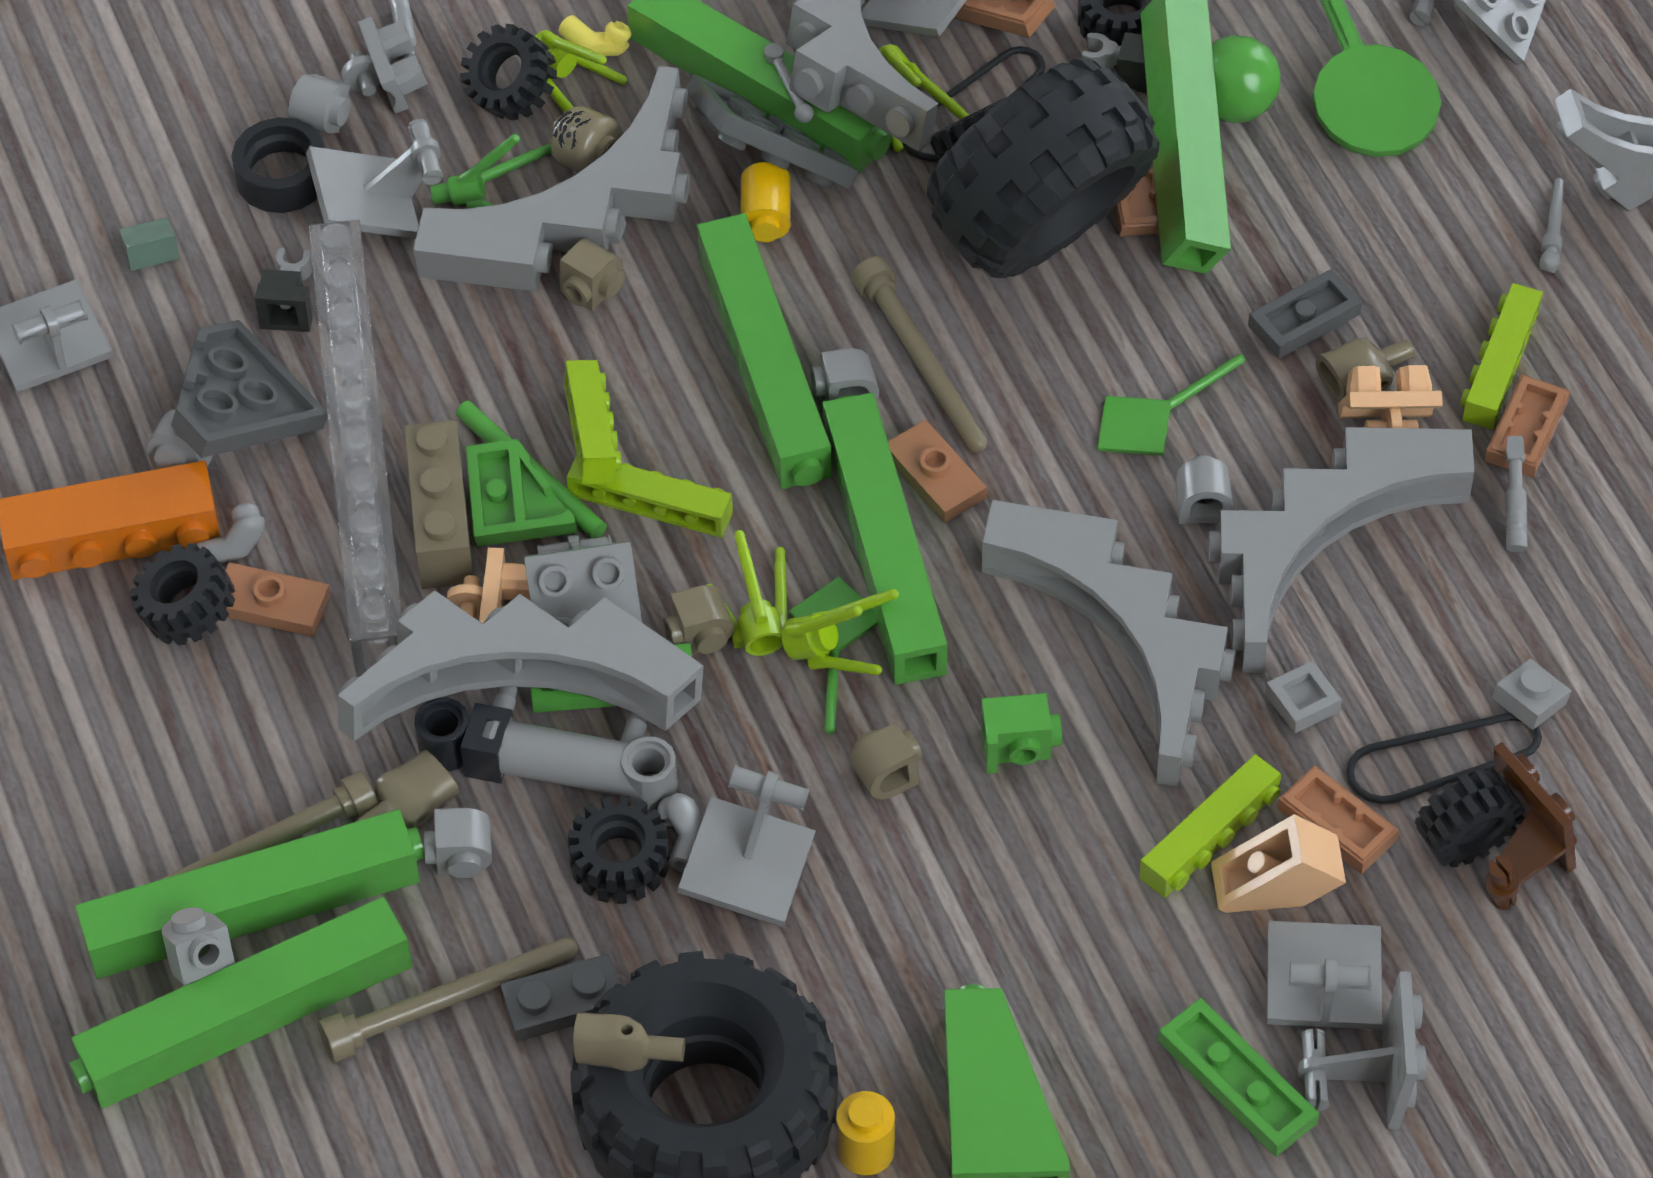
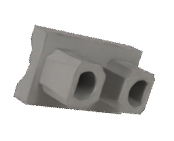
M372 17L358 21L370 55H364L361 51H355L350 55V60L343 66L341 71L343 83L351 85V91L362 92L365 96L373 95L376 92V86L381 83L383 90L387 92L395 114L409 109L404 95L428 85L416 54L394 63L391 62L392 59L415 50L403 21L400 20L377 29Z

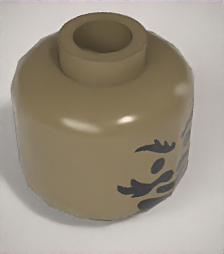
M585 106L573 107L559 116L551 127L549 139L552 155L558 164L579 173L605 154L623 135V131L618 121L608 115Z

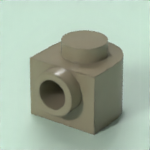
M587 238L580 240L560 259V293L564 294L573 304L584 306L593 311L606 297L612 298L622 287L625 279V273L622 271V259Z
M702 585L670 594L669 616L663 618L664 631L669 642L673 645L691 643L692 655L699 652L702 654L714 653L727 644L728 639L734 632V624L720 591L716 587Z
M895 722L881 730L866 732L857 739L854 749L850 754L849 762L873 798L878 800L888 799L920 784L918 761L923 758L916 738L910 730L902 732Z

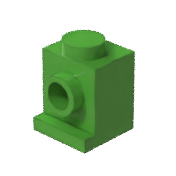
M1047 693L981 699V735L987 774L998 773V764L1000 763L1027 765L1038 760L1051 759V747L1062 746L1059 713L1050 714Z

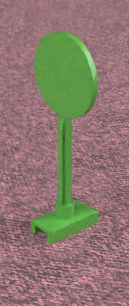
M1319 0L1342 50L1341 53L1333 56L1318 74L1312 100L1316 119L1331 139L1349 151L1372 157L1401 155L1421 145L1435 129L1441 106L1436 80L1422 62L1403 50L1380 44H1363L1343 0Z

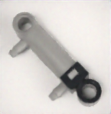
M514 686L500 687L499 693L495 695L492 706L475 702L470 720L466 708L459 701L449 697L429 700L421 705L415 714L414 726L419 753L423 750L429 751L448 772L463 766L464 776L468 778L502 784L504 774L611 795L629 796L633 807L636 806L639 799L648 804V812H651L653 809L657 810L663 798L671 797L678 791L676 755L672 746L665 740L657 737H644L647 729V720L631 712L630 718L626 721L621 741L514 721L513 710L517 687ZM442 733H451L446 736H437ZM647 772H655V773H658V774L653 775V776H643V775H642V774L647 773Z

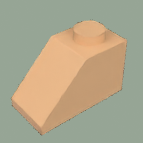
M1295 814L1211 861L1218 910L1225 913L1302 907L1346 883L1338 835Z

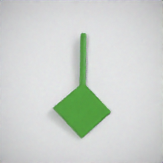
M1242 354L1236 355L1168 400L1106 396L1098 451L1164 456L1170 410L1243 364L1245 357Z
M838 576L789 610V615L792 618L812 615L815 612L828 611L863 599V597ZM874 608L863 611L858 617L836 624L839 635L838 643L833 650H830L829 656L839 658L841 650L878 625ZM828 668L824 725V731L828 735L835 732L839 670Z

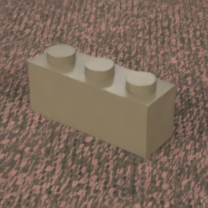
M457 420L404 425L415 549L421 589L463 584L466 576L473 575Z

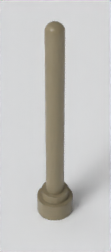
M874 256L862 261L851 274V280L863 298L878 303L968 449L974 453L982 452L987 446V439L895 293L896 274L882 256Z
M359 770L341 779V786L333 789V796L164 878L289 842L342 815L346 819L355 815L357 818H360L378 804L377 799L365 775Z
M565 937L361 1017L355 1018L353 1014L343 1017L341 1013H337L321 1019L317 1023L324 1047L333 1063L355 1056V1049L364 1046V1039L498 988L501 983L523 978L570 960L576 956L578 945L572 938Z

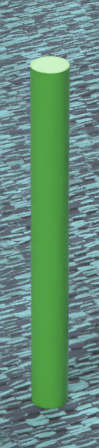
M465 401L457 408L456 416L485 443L513 440L471 401ZM531 456L532 463L548 479L561 503L567 510L570 509L573 513L576 525L590 538L601 537L606 531L607 524Z

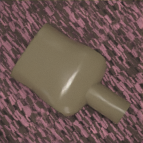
M1359 337L1346 342L1334 350L1318 355L1315 364L1321 381L1333 398L1340 402L1347 395L1348 372L1353 367H1380L1381 391H1383L1392 384L1394 374L1391 367L1414 358L1415 352L1413 345L1408 339L1379 350L1367 338Z
M423 750L402 766L385 772L377 779L375 793L380 803L358 818L356 822L400 809L406 827L418 828L433 816L434 809H439L459 794V787L443 765L429 751Z
M577 1013L573 1046L575 1059L578 1064L603 1066L632 1072L643 1069L649 1059L683 1062L685 1038L647 1035L639 1022L625 1015Z

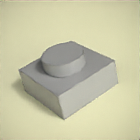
M1530 658L1496 684L1492 699L1530 729L1534 730L1567 705L1572 690Z
M1313 660L1266 684L1265 695L1294 734L1341 710L1342 699Z

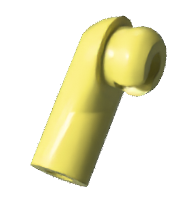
M574 15L565 18L558 30L559 34L567 41L591 49L604 56H619L624 53L629 47L627 41L631 37L630 28L620 21L615 23L609 22L606 25L605 32H594Z

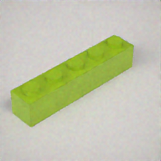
M1512 283L1508 295L1502 293L1497 308L1500 316L1499 318H1492L1488 330V335L1491 336L1490 341H1483L1478 359L1482 360L1481 364H1474L1470 375L1469 383H1472L1471 389L1465 388L1461 397L1460 407L1464 408L1462 421L1494 430L1538 317L1543 291Z
M598 360L565 361L564 390L582 484H615L616 470H621V451H615L617 450L618 439L617 431H613V411H609V392H605L606 375L605 373H600Z
M577 455L567 475L568 490L578 499L720 538L723 537L733 514L732 493H728L720 488H710L695 484L687 479L681 480L666 476L658 471L636 468L628 463H621V470H616L615 484H582Z
M1253 755L1141 859L1139 878L1164 898L1174 890H1181L1188 882L1190 875L1197 868L1201 870L1206 867L1215 851L1220 847H1227L1242 826L1248 827L1252 824L1261 808L1265 805L1270 806L1277 800L1281 793V789H1279L1281 773L1258 755Z

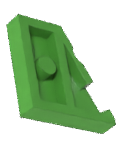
M518 439L466 446L473 530L477 547L578 533L573 513L570 509L567 510L561 503L548 479L542 471L536 469L532 463L531 456Z

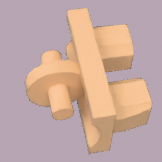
M1408 365L1396 370L1397 391H1381L1380 367L1355 366L1348 372L1347 395L1338 403L1339 419L1381 418V420H1366L1364 427L1419 428L1417 419L1402 420V418L1431 417L1434 408H1441L1443 406L1442 391H1432V383L1427 365Z
M488 548L483 587L479 586L480 579L478 577L468 575L464 578L463 584L451 587L447 591L446 596L452 603L484 624V621L494 609L504 607L505 599L513 600L517 595L521 594L530 600L525 564L506 563L504 548Z

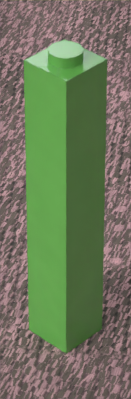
M633 0L627 5L631 40L687 73L698 75L750 100L753 106L765 113L764 118L768 120L770 115H775L806 133V137L821 146L820 151L823 152L825 147H829L840 153L853 164L859 174L873 160L881 159L887 152L891 144V135L840 105L827 113L803 99L804 103L809 104L813 108L814 115L812 120L807 123L799 122L794 114L796 107L775 66L765 61L764 49L771 42L699 0ZM784 50L783 62L791 75L795 56Z
M1152 0L1140 14L1148 108L1155 122L1153 131L1160 143L1158 156L1153 160L1161 261L1162 265L1207 274L1231 250L1208 0Z
M746 213L697 224L698 257L781 490L798 485L809 486L817 483L819 480L831 478V445Z
M874 392L856 396L845 395L835 400L824 401L823 426L831 445V462L869 596L891 589H896L899 592L897 599L873 607L894 685L947 675L946 638Z
M398 809L79 903L75 907L96 979L166 959L167 953L162 936V927L179 910L196 907L203 909L204 912L214 914L227 925L229 938L233 939L420 883L417 861L425 859V852L417 827L407 829L401 811Z
M383 896L71 1037L78 1059L69 1062L70 1069L81 1093L84 1094L92 1090L101 1109H104L412 968L408 939Z

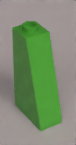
M971 984L958 989H945L944 1027L951 1178H1069V1158L1002 988H986L982 985Z

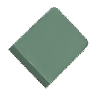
M168 217L119 229L131 271L180 259L176 237Z

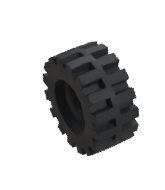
M188 543L186 549H184L180 544L171 546V552L168 554L164 550L156 553L157 560L153 563L148 560L144 563L142 568L145 572L143 575L136 574L133 583L137 588L131 589L130 597L134 601L132 605L135 611L156 638L159 637L162 642L167 644L174 640L177 645H186L187 638H191L194 642L202 640L203 632L207 630L212 634L218 629L215 625L218 620L225 622L229 616L226 607H233L235 598L231 593L235 592V588L229 575L209 549L204 546L200 549L197 544ZM195 585L187 596L171 603L173 598L183 589Z

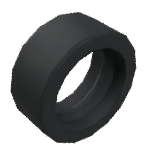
M277 117L267 119L247 128L235 141L231 155L239 194L250 205L266 212L276 213L299 210L316 201L317 194L309 163L303 170L293 176L280 179L262 177L254 173L252 168L260 159L267 155L282 151L295 152L307 157L306 152L309 146L325 148L322 136L313 126L293 118Z

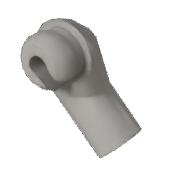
M242 503L237 505L232 510L234 524L225 536L197 542V546L200 549L202 546L209 549L220 564L247 556L265 531V519L260 516L259 508L255 504Z
M675 793L671 797H665L660 801L657 812L661 815V820L665 819V825L674 827L678 834L668 862L673 869L683 873L703 816L694 799L686 794Z

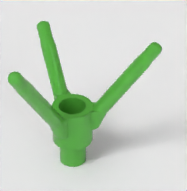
M512 134L470 169L459 175L450 176L446 183L431 185L432 200L435 205L453 202L455 206L466 204L467 208L492 206L494 204L485 201V183L552 153L551 144L548 143L488 169L520 141L517 134Z

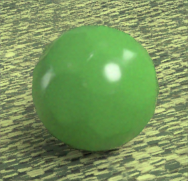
M1231 35L1214 41L1212 43L1219 120L1244 123L1257 119L1272 107L1279 93L1280 70L1277 59L1266 45L1253 37Z

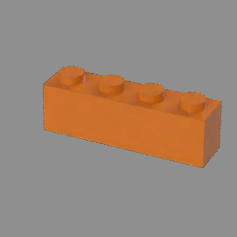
M206 460L0 499V529L3 549L12 580L27 577L39 578L48 573L74 568H92L101 563L132 557L144 558L161 550L169 551L173 545L180 544L183 548H186L188 543L196 544L197 542L221 537Z

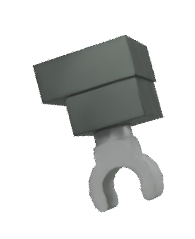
M1125 32L1122 45L1118 46L1115 41L1109 40L1103 34L1088 33L1087 50L1097 52L1083 51L1081 58L1094 60L1102 68H1112L1117 65L1118 75L1131 89L1147 93L1142 35Z
M280 248L276 253L277 270L263 269L260 283L257 286L255 304L259 329L310 332L313 313L309 286H303L302 284L303 280H306L313 271L310 250H304L303 258L299 262L288 263L286 261L285 249Z

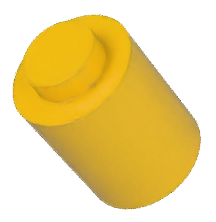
M770 162L750 165L741 174L740 214L746 213L755 240L771 242L783 237L790 229V174L786 169Z
M861 1091L849 1095L842 1101L837 1110L838 1157L842 1165L855 1174L874 1175L883 1171L890 1165L895 1153L894 1109L884 1096L871 1091Z

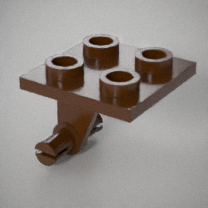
M1500 742L1493 747L1496 772H1500L1525 809V813L1522 814L1524 817L1523 822L1501 856L1495 857L1496 863L1493 860L1490 861L1489 872L1486 876V888L1489 895L1493 898L1494 905L1499 909L1507 910L1510 909L1509 902L1513 906L1517 901L1516 894L1519 891L1520 885L1556 860L1567 874L1576 868L1575 844H1577V839L1573 833L1575 815L1568 803L1556 792L1551 796L1538 782L1540 781V776L1536 768L1524 754L1519 753L1515 756L1503 742Z

